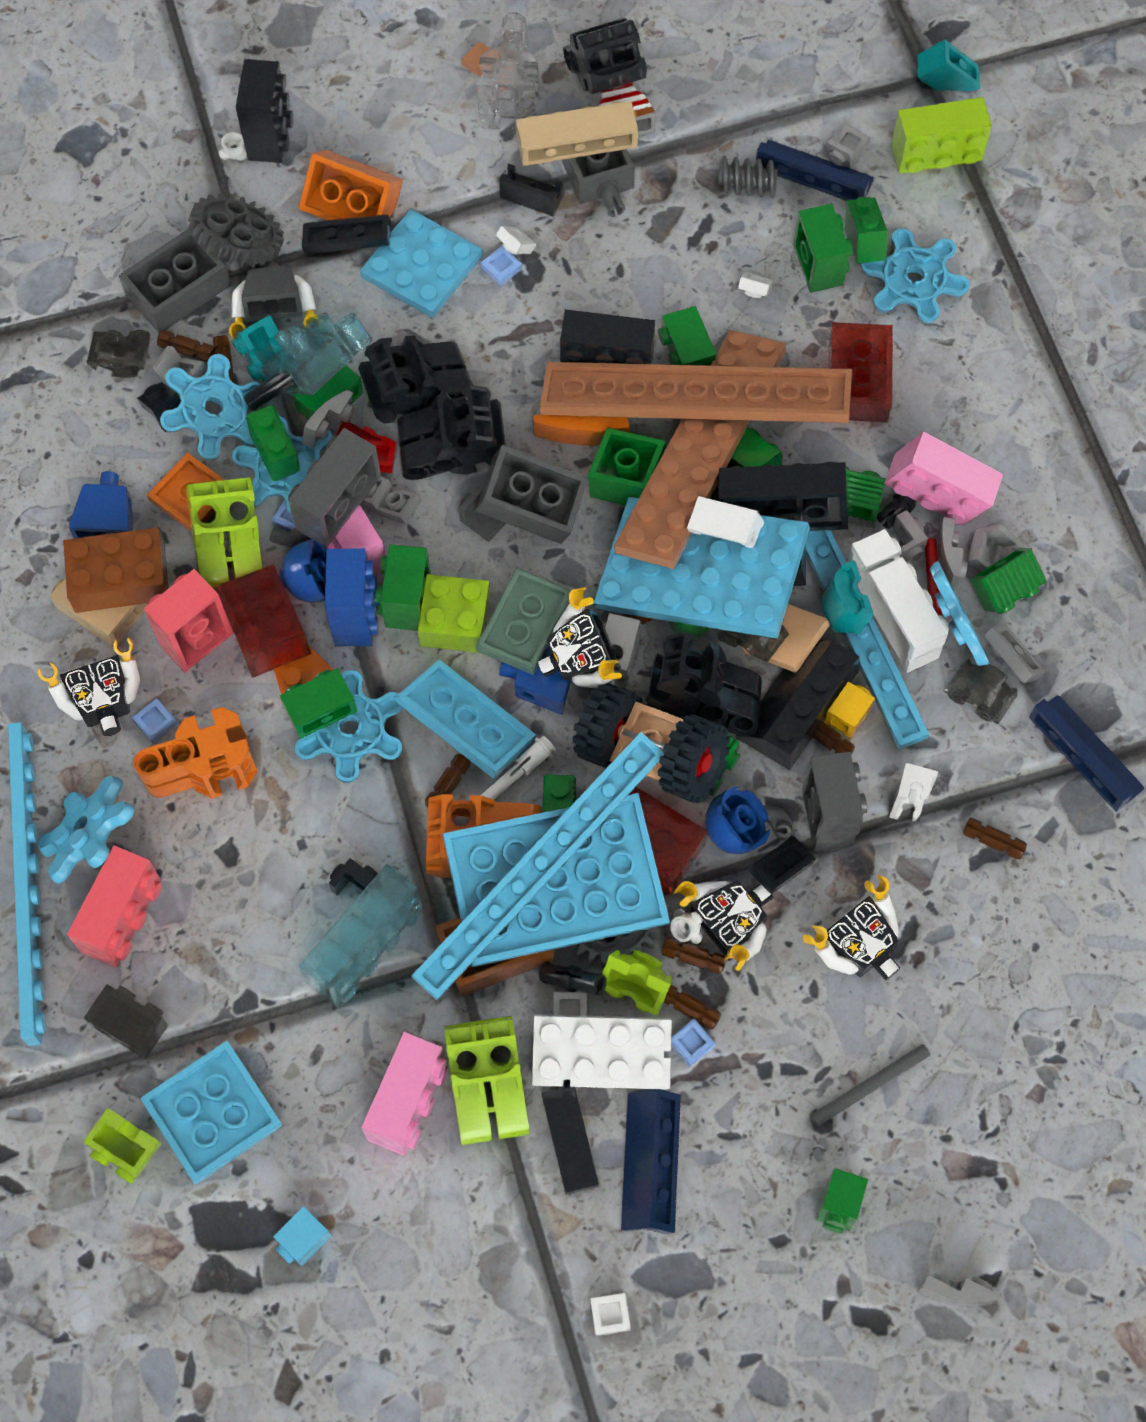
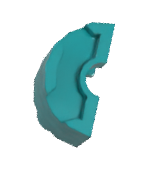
M270 315L239 332L237 338L232 340L237 352L241 356L244 355L249 363L246 366L247 371L255 382L260 379L263 382L267 381L281 372L292 359V355L282 343L279 331Z
M855 560L842 565L821 595L822 610L830 621L831 628L838 633L861 634L874 615L868 596L859 593L856 589V586L861 581V576Z

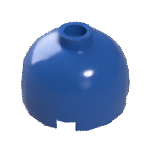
M307 540L293 546L286 552L282 562V570L279 572V578L282 586L287 588L296 599L308 603L325 601L327 547L315 540Z
M732 787L715 797L705 813V826L711 841L719 849L732 854L748 853L765 844L770 835V829L766 831L765 821L769 820V817L762 802L749 790L744 792L737 790L739 787Z

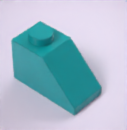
M944 39L917 55V75L923 83H926L934 90L976 91L981 88L979 65Z

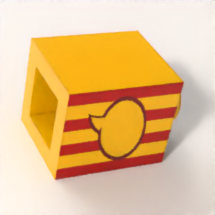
M848 681L827 711L824 723L852 739L871 712L875 697L865 687L853 685Z

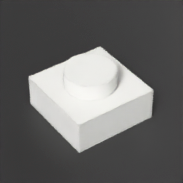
M501 226L495 235L503 242L504 249L514 255L531 254L537 245L517 226Z
M745 272L741 276L738 288L745 290L744 294L747 296L762 298V296H767L771 292L774 280Z
M625 1293L590 1298L595 1336L631 1331Z

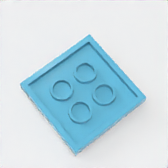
M410 208L390 233V246H380L360 270V274L363 279L429 317L434 318L481 259L483 251L480 247Z
M225 1041L140 1098L195 1185L283 1126L228 1041Z

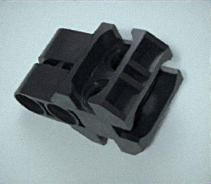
M621 18L571 33L570 45L563 47V54L569 71L578 75L583 90L585 92L589 91L590 94L645 79L647 75L645 58L640 56L638 44L641 43L639 32L631 19Z
M415 335L405 336L402 345L390 346L392 343L391 338L379 339L366 347L364 354L368 357L369 361L360 362L358 367L375 417L384 424L394 423L398 414L411 413L431 407V403L437 395L447 393L452 399L464 396L461 388L473 386L456 342L424 344Z
M472 385L463 387L461 392L464 396L452 399L447 393L437 395L432 401L431 407L402 415L397 419L401 468L405 479L420 480L448 471L468 475L477 472L475 464L486 462L490 466L494 454L501 445L506 446L501 403L497 399L490 400L491 392L487 387Z
M683 632L667 636L663 643L664 655L657 653L653 659L646 705L668 714L671 712L682 717L690 716L691 714L725 726L724 728L728 732L735 735L750 736L754 734L758 728L762 677L754 671L727 662V657L718 644L709 642L705 650L701 651L690 647L695 639L694 635Z

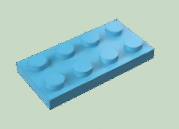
M440 659L397 696L396 703L493 779L534 742L536 736L535 733Z

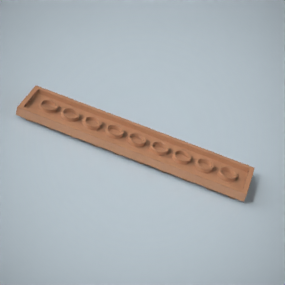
M729 330L716 354V360H713L711 366L778 367L786 352V343ZM682 419L614 544L615 553L674 569L693 533L688 531L687 526L698 496L711 498L719 483V468L727 467L751 420Z
M547 362L540 401L541 415L849 423L852 369Z

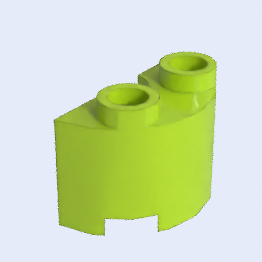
M615 950L609 955L602 972L603 976L606 977V988L604 991L614 998H622L624 995L629 996L635 1001V1005L640 1011L651 1013L655 1016H658L667 995L672 976H667L661 970L663 965L661 961L639 950H634L632 955L620 954L619 950Z
M109 1108L105 1110L83 1141L85 1145L92 1149L89 1155L92 1159L104 1167L111 1162L118 1167L115 1174L130 1184L139 1177L161 1146L160 1141L140 1130Z

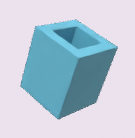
M303 1206L273 1236L280 1244L275 1250L288 1264L295 1260L302 1267L331 1237V1234Z

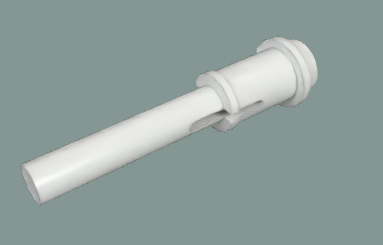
M542 736L540 739L536 737L534 739L535 743L514 760L515 765L481 795L495 800L523 774L528 776L547 757L551 759L553 757L552 753L556 750L554 745L545 736Z

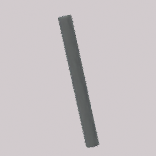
M924 1044L920 1045L811 1114L812 1121L817 1127L929 1057V1050Z

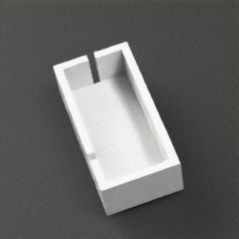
M884 529L853 543L848 562L855 560L861 576V581L857 586L861 594L868 596L874 613V621L905 673H908L940 657L943 649L942 645L946 641L949 628L944 617L937 615L934 610L929 592L926 589H922L917 582V574L910 563L906 564L903 557L900 558L901 547L894 537L891 538L887 530Z
M535 1014L532 1086L563 1087L564 1080H570V1087L670 1089L671 1057L670 1055H664V1051H671L672 1020L671 1018Z

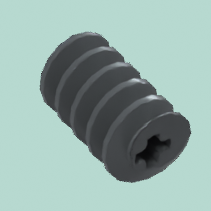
M722 156L717 191L720 185H723L725 194H728L731 187L734 186L736 195H740L743 187H746L748 196H751L754 189L757 188L759 196L763 197L766 189H769L771 198H774L778 167L775 169L773 161L769 160L766 167L763 168L761 159H757L754 167H751L749 158H746L743 165L740 166L738 157H734L731 165H728L726 156Z

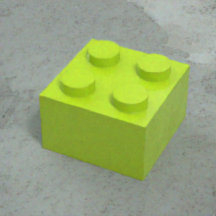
M427 574L418 626L420 647L480 653L476 651V645L487 625L491 599L489 581Z

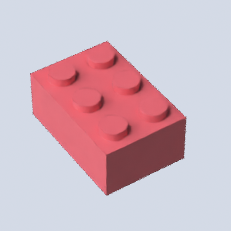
M195 569L188 574L179 576L169 589L162 594L152 597L147 606L143 608L160 647L184 673L233 634L219 594Z
M113 845L67 933V936L82 954L117 968L120 960L126 959L132 946L130 940L135 931H139L143 927L147 917L145 911L150 901L157 899L162 887L161 879L150 860Z

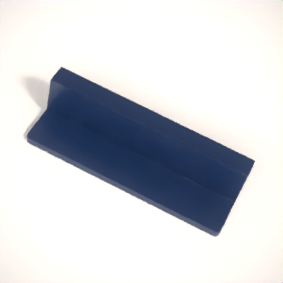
M767 140L766 143L761 142L757 149L756 161L761 159L763 168L766 167L769 160H772L774 168L777 169L778 167L777 176L845 201L867 197L874 181L873 176L845 166H838L831 161L772 140Z
M1056 695L1048 702L1043 699L1034 706L1029 719L1115 812L1119 811L1144 790V786L1059 695Z
M650 1089L628 1094L621 1229L623 1231L649 1230L663 1234L675 1233L680 1094L661 1089Z

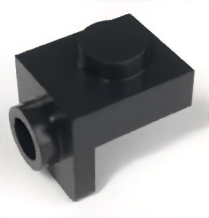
M159 382L149 386L144 391V394L137 398L142 408L154 416L161 429L167 432L161 426L160 418L163 412L175 409L180 405L181 400L177 393L163 382Z
M351 858L344 865L342 863L339 864L330 875L331 881L329 885L331 891L336 895H339L349 882L353 883L373 900H376L383 892L379 873L368 865H365L363 868Z

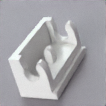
M698 496L687 529L690 532H694V534L700 535L702 533L753 548L764 521L756 510Z
M906 763L897 785L889 817L898 820L903 811L902 806L911 804L914 807L912 820L918 819L924 800L928 799L935 783L938 771Z

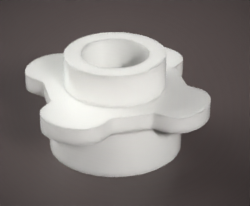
M231 132L221 138L222 149L219 151L221 159L227 160L231 158L243 161L247 158L241 134Z
M679 908L674 912V919L670 926L671 932L680 942L691 940L692 943L697 944L703 938L700 933L703 919L697 912L688 913L684 909Z

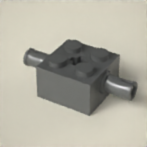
M627 149L562 160L579 204L602 198L610 217H615L613 209H616L618 216L625 211L626 207L622 202L619 192L633 189L635 167Z

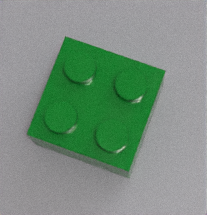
M833 203L798 211L793 246L810 293L844 285L846 273L849 272L848 261L849 256L853 254L852 244L849 238L845 239L843 219L840 214H836Z
M607 428L588 473L590 497L625 506L628 497L640 498L666 449V441Z
M390 544L388 556L383 555L381 560V574H384L383 584H378L376 590L379 616H383L385 628L418 631L426 576L431 574L428 550L421 547Z

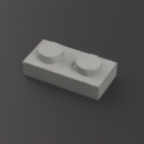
M1007 625L992 627L984 635L990 643V649L997 656L1004 659L1009 665L1010 673L1017 680L1028 683L1038 680L1045 673V670Z

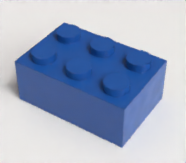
M365 548L327 549L325 610L335 647L373 646V635H378L379 621L378 616H376V606H379V603H376L377 580L376 574H374L373 560H368Z

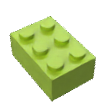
M984 97L898 110L891 142L898 173H917L926 169H943L951 165L973 164L977 161H982L992 128Z

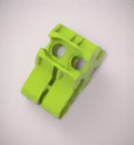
M251 477L187 484V504L190 513L191 533L198 573L215 591L230 589L227 562L231 561L235 588L264 585L258 521L255 515V498ZM236 501L243 503L246 507V514L240 520L234 519L229 512L231 504ZM204 505L211 506L215 511L214 520L208 524L201 522L198 518L199 508ZM224 531H226L229 543L230 556L228 557L225 554Z
M512 1015L446 1025L444 1029L461 1144L468 1145L493 1141L489 1119L490 1112H495L499 1139L530 1135ZM502 1045L510 1050V1056L506 1061L496 1062L491 1058V1051L496 1046ZM463 1051H470L476 1056V1062L473 1066L464 1068L458 1064L457 1056ZM490 1081L494 1103L487 1104L484 1082Z

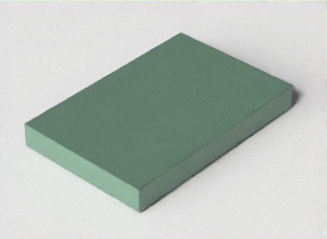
M516 568L476 645V651L534 675L539 666L538 661L543 658L549 646L547 638L553 633V628L570 603L569 593L571 590Z

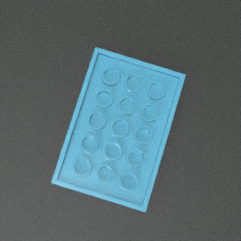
M628 497L593 603L596 610L778 639L809 534L808 522L761 516L764 524L760 529L753 548L746 547L741 543L702 533L698 535L693 532L674 569L615 553L614 544L639 498Z
M639 793L628 795L471 963V967L650 929L670 923ZM570 807L443 833L442 837L461 923Z

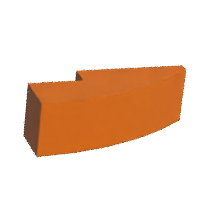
M541 414L532 416L534 436L570 445L598 446L601 444L607 428L630 433V424L627 417Z

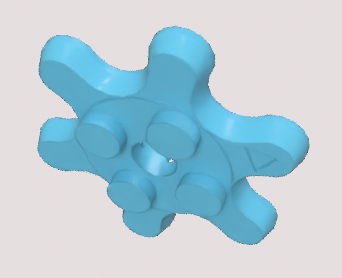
M899 228L893 232L891 240L895 251L892 255L886 257L885 261L861 263V267L866 275L879 278L885 283L884 289L877 293L874 298V305L879 312L888 313L896 305L908 304L917 310L920 320L926 324L934 322L939 317L940 309L936 302L938 296L947 294L961 297L970 288V282L966 277L952 274L946 268V261L954 256L957 249L956 244L952 240L940 239L932 247L922 248L915 243L913 234L904 228ZM909 273H918L922 276V280L912 283V280L907 275Z
M214 354L208 359L207 372L202 377H191L181 368H172L165 376L167 385L180 395L181 402L177 408L163 412L160 418L161 426L167 432H176L183 428L194 431L199 437L198 453L205 460H213L218 457L220 443L227 436L236 437L249 446L255 445L249 434L246 420L249 406L246 404L244 396L261 385V383L250 382L243 386L233 383L228 375L230 362L222 354ZM215 402L221 407V412L219 415L211 414L207 410L205 411V404Z
M280 417L298 453L301 469L299 472L277 481L271 480V476L257 448L247 445L235 448L232 458L236 465L252 469L255 473V479L252 482L255 498L254 507L261 505L269 497L280 496L286 500L287 510L291 513L288 498L292 488L296 484H301L306 478L310 465L315 460L320 459L319 454L327 446L332 438V434L329 429L324 440L318 439L312 449L302 444L303 436L297 437L289 432L286 419Z
M938 561L929 568L940 591L935 594V597L945 618L950 615L953 618V621L949 622L957 642L959 645L967 644L978 666L990 664L952 585L948 581Z
M355 670L344 672L342 677L355 699L358 712L299 739L294 749L296 755L302 760H311L320 754H331L336 759V776L345 783H350L357 779L360 773L359 762L365 755L373 753L380 755L384 759L394 760L402 752L400 740L387 734L384 729L385 721L391 716L398 714L403 708L396 703L398 693L388 692L377 699L366 697L362 692L363 678ZM354 721L359 725L354 735L341 731V727L345 722Z
M114 776L105 777L95 793L89 798L78 792L68 794L63 802L66 810L64 819L53 831L44 834L40 838L38 848L42 855L50 857L57 853L48 869L51 880L56 884L65 881L74 866L83 859H86L92 868L101 866L109 855V849L106 846L109 834L113 829L126 824L132 818L135 807L131 803L119 801L114 804L117 795L123 787V781L120 778Z

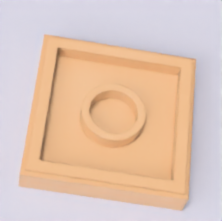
M788 604L778 639L751 634L742 648L748 655L797 673L830 624L825 617Z

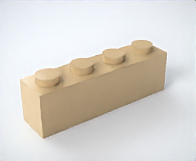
M631 101L613 102L595 107L587 106L577 110L557 111L552 114L516 119L517 142L523 166L638 147V127Z

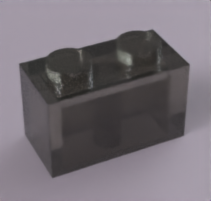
M106 984L85 1015V1021L92 1028L146 1060L169 1026L162 1017L164 1012L149 1002L145 1006L134 1000L136 995L121 985L116 990Z

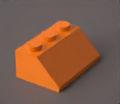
M327 149L314 152L311 156L298 209L328 221L378 215H389L390 218L397 206L404 179Z

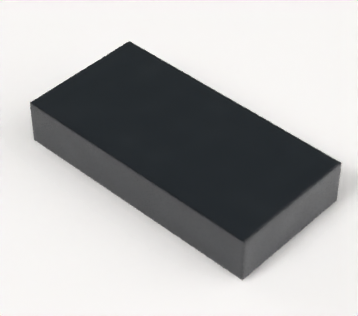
M792 836L754 863L749 872L770 894H773L810 867L816 858Z

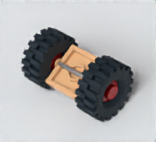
M611 683L598 685V690L593 689L590 692L591 698H586L583 702L585 707L583 711L579 710L577 715L579 722L575 723L573 729L577 731L576 735L573 736V743L576 744L573 748L574 752L578 753L577 756L579 758L607 768L634 738L642 732L664 752V756H660L659 763L646 777L658 781L664 792L692 803H700L702 799L705 800L709 797V791H714L716 788L715 782L717 780L720 781L723 775L721 770L727 764L725 757L729 755L730 748L727 745L730 743V737L727 736L729 732L724 728L725 726L694 714L687 715L682 719L641 704L643 699L638 696L639 694Z

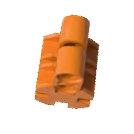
M224 707L212 709L211 713L215 725L199 729L195 715L184 718L175 733L176 739L139 751L135 755L133 763L147 792L153 797L161 798L195 787L196 792L213 799L222 796L218 781L234 776L238 790L249 787L258 771L249 750L250 745L238 714Z
M441 794L428 798L426 873L439 878H451L442 837L443 833L542 813L541 806L533 803L495 802V800L482 795H470V801L453 800V794ZM462 816L467 818L469 823L465 826H457L452 821L456 817Z

